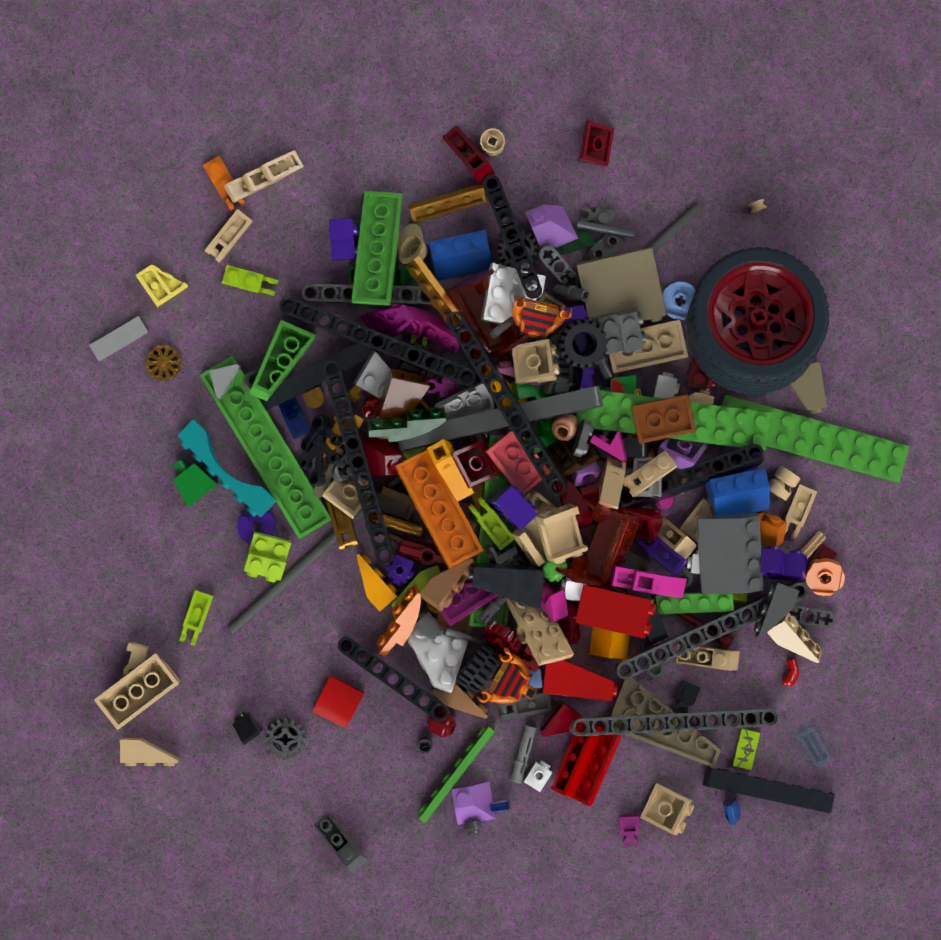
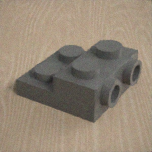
M635 308L597 316L598 323L603 328L602 331L606 332L607 335L605 339L608 340V344H606L608 349L607 352H604L605 355L644 348L643 343H646L644 331H640L639 326L643 324L641 313L637 314Z

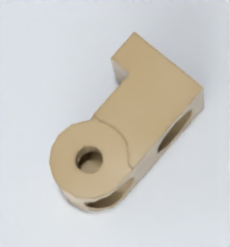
M131 641L128 643L127 650L131 651L128 664L124 667V676L145 661L149 649L148 646Z

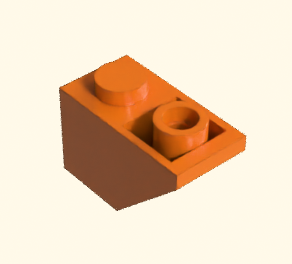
M763 511L756 512L760 516L761 543L767 546L778 547L784 542L787 521L782 520L778 516L768 515Z

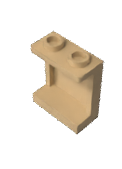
M569 503L535 516L546 559L555 564L563 563L569 557L581 556L582 552L588 550V547L582 543L576 515L580 514L578 506Z
M546 505L537 512V515L556 509V507L553 508ZM534 517L522 530L516 529L511 534L530 563L539 567L545 562L543 557L546 555L536 517Z

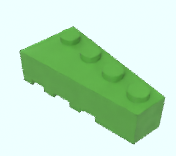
M281 320L249 394L268 401L314 342L316 335Z

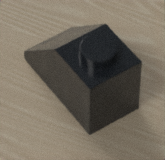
M242 712L234 718L236 722L232 725L244 745L262 732L261 727L250 712L247 714Z

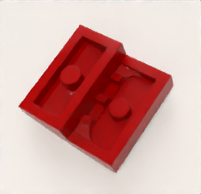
M330 675L312 712L347 728L365 692Z

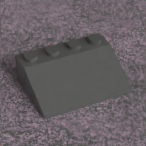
M752 511L697 518L701 593L729 594L763 591V575L760 572V516Z

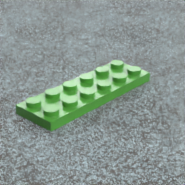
M364 191L352 303L391 306L403 203L402 193Z

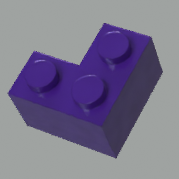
M352 218L330 219L329 232L332 261L356 260L358 244H355L354 236H358L357 223H354Z
M502 485L486 501L499 515L505 516L518 530H522L538 514L534 510L536 508L535 505L529 500L526 501L521 496L523 493L516 486Z
M768 546L767 549L761 550L760 572L768 580H806L807 557L802 551L792 550L790 553H784L777 546Z

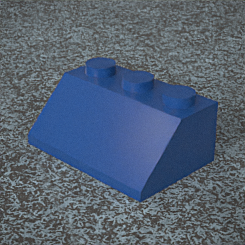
M485 230L429 242L437 281L487 271L492 263Z
M765 468L710 479L705 484L713 516L747 511L756 513L770 509V486Z

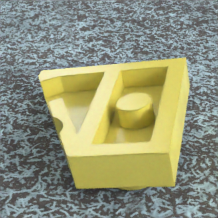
M152 264L136 274V278L157 308L188 288L186 283H182Z

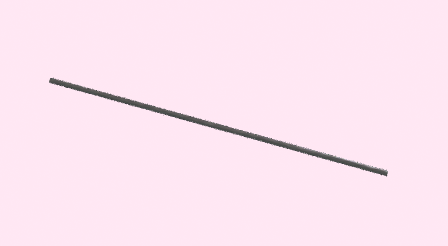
M697 203L649 245L653 249V254L702 211V208ZM560 327L557 328L546 339H549L554 345L556 339H559L558 333L562 329ZM505 375L510 381L513 382L515 378ZM395 475L385 485L396 488L402 480L399 475ZM371 496L366 504L371 505L374 502V497ZM362 508L352 519L354 525L364 517ZM333 531L287 572L281 581H277L228 626V629L233 634L238 631L337 541L335 532Z

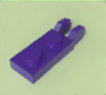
M659 537L653 541L650 547L642 540L637 542L648 555L674 576L687 564V561Z

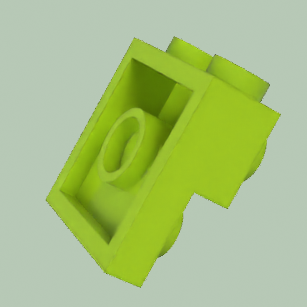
M254 531L243 566L244 571L247 572L246 574L254 578L258 577V575L265 576V580L269 582L281 581L291 541Z

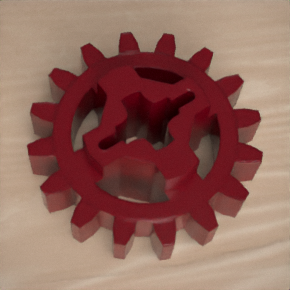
M489 621L482 630V635L486 637L485 640L490 643V646L497 652L501 651L504 655V648H508L510 653L517 654L522 647L520 645L521 641L518 640L519 637L514 635L511 628L506 625L502 626L501 623L497 624L495 621L492 623Z

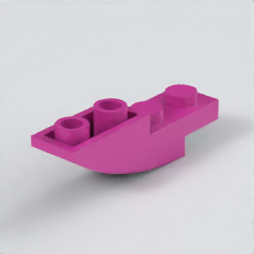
M393 303V304L391 305V307L397 306V305H402V304ZM405 305L415 320L404 330L417 338L424 335L453 354L459 350L460 345L442 318L427 311Z
M614 566L611 585L645 593L683 598L687 579Z

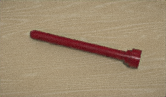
M652 594L651 598L656 602V594ZM689 613L676 614L693 626L703 623ZM709 626L707 628V633L709 635H713L715 629ZM725 634L716 640H718L717 643L720 644V647L727 650L734 637L730 634Z

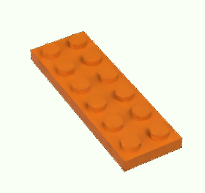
M428 450L395 466L449 569L484 551L458 501L436 468Z

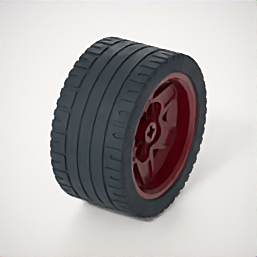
M750 247L724 256L715 265H712L706 271L703 278H701L688 310L686 336L695 362L699 364V368L708 377L712 378V381L719 383L722 387H727L728 390H735L737 393L743 392V394L748 395L749 393H752V395H758V393L766 394L767 392L772 393L775 390H781L789 386L808 369L826 338L830 314L824 288L820 285V280L815 277V273L810 271V268L804 265L800 259L797 260L795 256L788 255L787 252H781L778 249ZM744 290L743 297L735 295L737 292ZM756 299L759 301L760 305L754 306L751 304L750 300ZM768 308H775L777 314L769 313ZM742 310L744 316L739 317L734 311ZM789 311L792 316V321L785 317V315ZM722 313L731 319V322L724 328ZM776 326L779 329V333L771 332L770 327ZM742 328L746 334L741 336L736 332V329ZM754 337H761L763 339V343H756L754 341ZM774 340L785 342L783 346L773 351ZM747 342L751 353L738 348L737 345Z

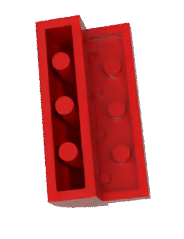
M579 722L576 728L578 733L582 732L584 728L581 722ZM597 723L594 725L596 731L602 730L603 726ZM619 734L573 735L550 789L592 807L622 736Z

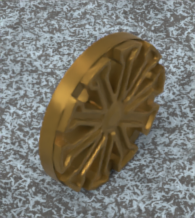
M159 345L149 351L145 365L148 373L153 378L160 381H168L179 374L182 367V359L175 348L168 345ZM162 348H165L164 355L161 351ZM157 350L159 357L153 352ZM169 350H172L173 353L168 356ZM177 356V361H171L172 358ZM152 357L157 361H149V359ZM172 364H177V365H178V368L175 369V368L172 367L171 365H172ZM150 365H157L152 370L149 367ZM159 369L158 375H154V372ZM168 369L174 372L172 376L170 375ZM163 371L166 374L165 378L162 377Z

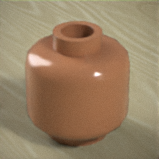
M573 414L557 416L552 424V433L557 439L562 441L572 439L579 427L578 419Z

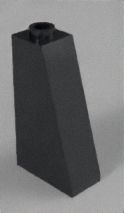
M473 562V568H469L468 580H472L474 587L541 609L544 570L541 566Z

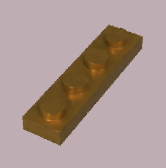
M481 183L412 203L408 206L413 223L415 224L487 203Z
M418 256L406 268L419 284L421 290L430 299L432 305L439 311L445 323H447V315L459 310ZM457 314L452 318L454 325H458L461 322V318Z

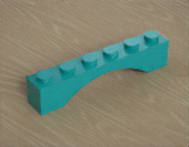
M193 419L177 435L181 439L179 443L186 450L190 448L194 452L192 456L199 463L203 461L208 466L206 470L212 476L217 475L221 479L219 483L227 490L230 488L234 492L233 497L237 501L247 504L248 507L246 509L254 517L256 515L262 517L277 502L264 487L242 483L224 470L213 452L210 434L196 420Z

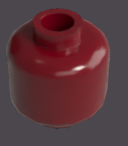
M437 710L435 712L436 717H443L445 711ZM451 714L444 722H438L431 716L427 719L429 731L442 738L451 736L457 724L454 716Z

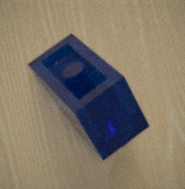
M296 397L278 405L294 440L312 431Z

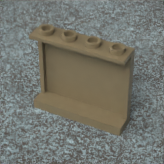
M649 246L575 263L581 289H587L590 292V298L585 302L588 320L594 321L599 325L597 316L633 308L636 309L637 314L641 313L643 324L645 320L651 319V322L662 320V316H666L652 247Z

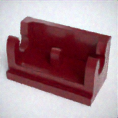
M527 643L520 644L525 648V652L523 654L518 652L516 655L522 657V663L536 673L539 665Z

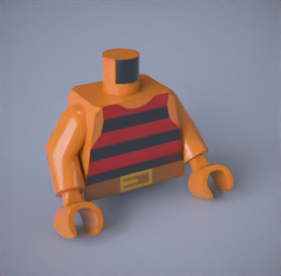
M514 295L511 313L515 325L519 327L521 332L526 333L524 343L535 342L537 336L547 337L548 334L553 333L565 319L571 317L572 308L569 311H565V305H562L559 312L557 305L525 298V296L518 300L517 295Z
M504 648L503 650L507 655L502 656L499 654L503 663L488 689L490 692L487 693L485 689H481L480 693L485 695L477 697L482 703L487 701L513 703L520 700L522 695L533 699L538 691L529 685L533 676L530 674V668L522 663V657L510 653L508 648Z

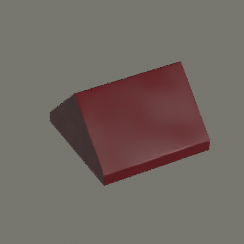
M586 120L579 162L608 166L614 128Z
M483 440L451 454L468 489L475 488L500 474L494 462L485 452L487 448Z

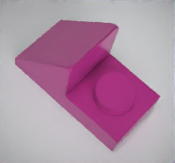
M617 432L611 444H609L610 440L601 434L599 437L593 435L590 440L592 444L626 462L627 456L620 432Z
M546 583L543 584L541 608L552 623L567 617L568 608L565 591L561 590L555 593L551 586Z

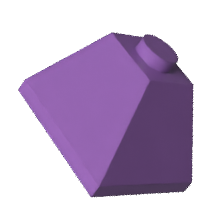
M541 205L525 212L539 247L544 243H549L554 248L578 239L563 206Z
M666 438L659 447L657 456L666 450L677 465V468L672 470L673 472L694 466L709 443Z
M489 781L452 787L458 825L496 819Z

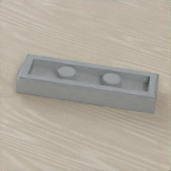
M137 316L89 346L100 362L149 332L141 318Z

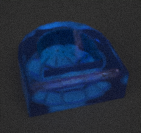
M510 800L496 801L490 804L492 812L509 810L511 808Z

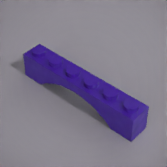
M584 305L566 306L565 311H569L572 308V314L569 319H565L560 328L563 329L562 327L572 320H588V312L586 308L584 309ZM586 332L576 334L572 342L579 355L586 354L591 348L588 347L590 336ZM593 366L579 368L575 391L580 390V388L595 387V385H592V377H594Z

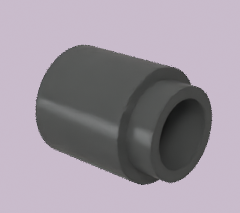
M423 612L417 618L418 623L415 626L428 639L435 640L444 630L441 627L442 624L429 612L427 614Z

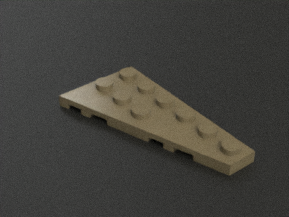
M631 677L624 679L610 717L672 714L675 712ZM675 717L670 720L673 728L678 724V720ZM654 718L651 722L654 729L659 726L657 718ZM635 719L632 723L634 729L637 730L640 727L638 719ZM616 720L614 722L613 726L615 730L618 731L621 728V722L619 720ZM697 730L625 734L713 768L721 751Z

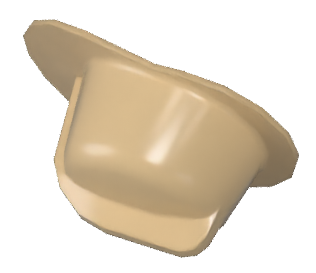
M417 224L405 226L398 238L399 260L404 264L410 263L418 256L424 262V258L428 253V247L423 240L421 228Z

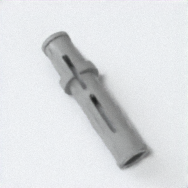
M525 725L516 760L513 761L514 768L510 778L512 782L522 784L537 730L535 727Z

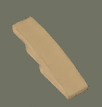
M293 150L227 183L224 187L234 203L281 180L304 166L296 151Z

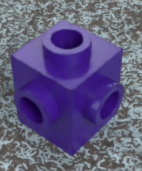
M396 554L394 561L389 563L387 567L388 576L392 578L391 582L400 586L402 583L408 584L409 581L412 582L416 573L414 571L416 563ZM403 568V573L399 574V570Z

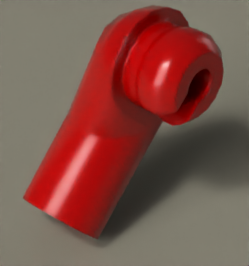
M374 396L365 401L362 409V414L365 418L370 419L374 416L376 406L380 402L378 397Z
M795 658L786 660L789 672L787 676L782 678L784 686H793L799 677V669Z

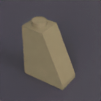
M820 362L811 363L804 374L789 386L806 411L811 410V414L823 412L822 408H827Z

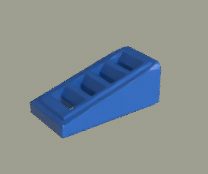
M737 799L724 801L723 807L726 820L730 825H735L741 817L739 803Z

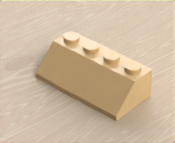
M155 653L100 694L94 701L114 727L119 730L180 683V679L171 667Z

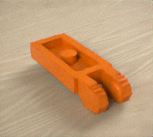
M217 156L205 163L203 167L221 198H224L229 209L232 211L234 210V205L229 200V194L224 186L234 180L220 156ZM243 199L238 201L241 205L245 203Z

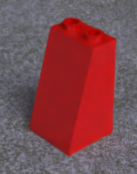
M586 584L583 585L575 623L646 638V635H649L652 624L649 621L650 616H654L656 605L653 604V599Z
M564 659L545 664L542 692L545 694L612 701V698L616 697L617 685L614 684L613 679Z

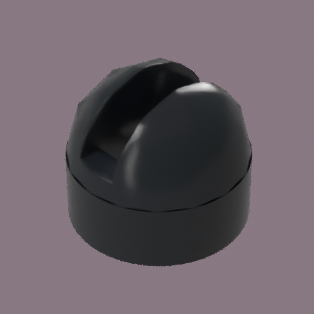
M428 737L420 738L417 742L418 751L424 754L429 753L432 750V741Z

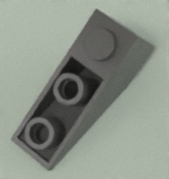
M777 582L769 586L767 591L768 600L766 603H763L760 614H762L760 622L757 621L754 627L755 637L762 638L793 609L799 590Z
M329 813L314 825L347 869L355 872L368 861L360 848Z

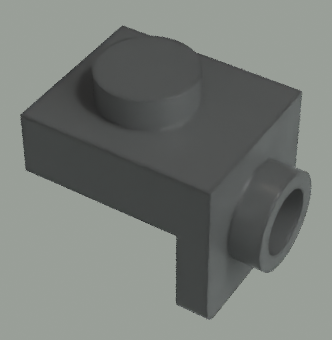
M490 544L486 546L488 549L486 552L487 557L496 564L509 563L518 554L513 545H509L497 553Z

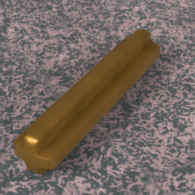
M372 513L369 517V520L377 523L380 519L377 513ZM383 514L387 527L415 536L421 535L422 526Z

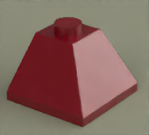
M376 437L362 438L372 476L399 475L395 466L403 461L396 442H389L388 439L380 440ZM358 457V468L364 463L362 457Z
M618 508L614 510L615 517L624 534L652 541L656 540L663 524L661 512L646 508Z
M562 701L540 729V735L546 737L569 732L571 721L581 718V714Z

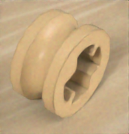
M764 199L748 204V207L752 209L750 211L751 214L767 208L763 204Z

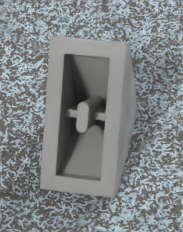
M234 364L210 370L217 398H223L241 366Z

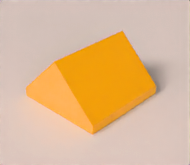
M592 627L589 654L605 658L625 659L628 655L630 635Z

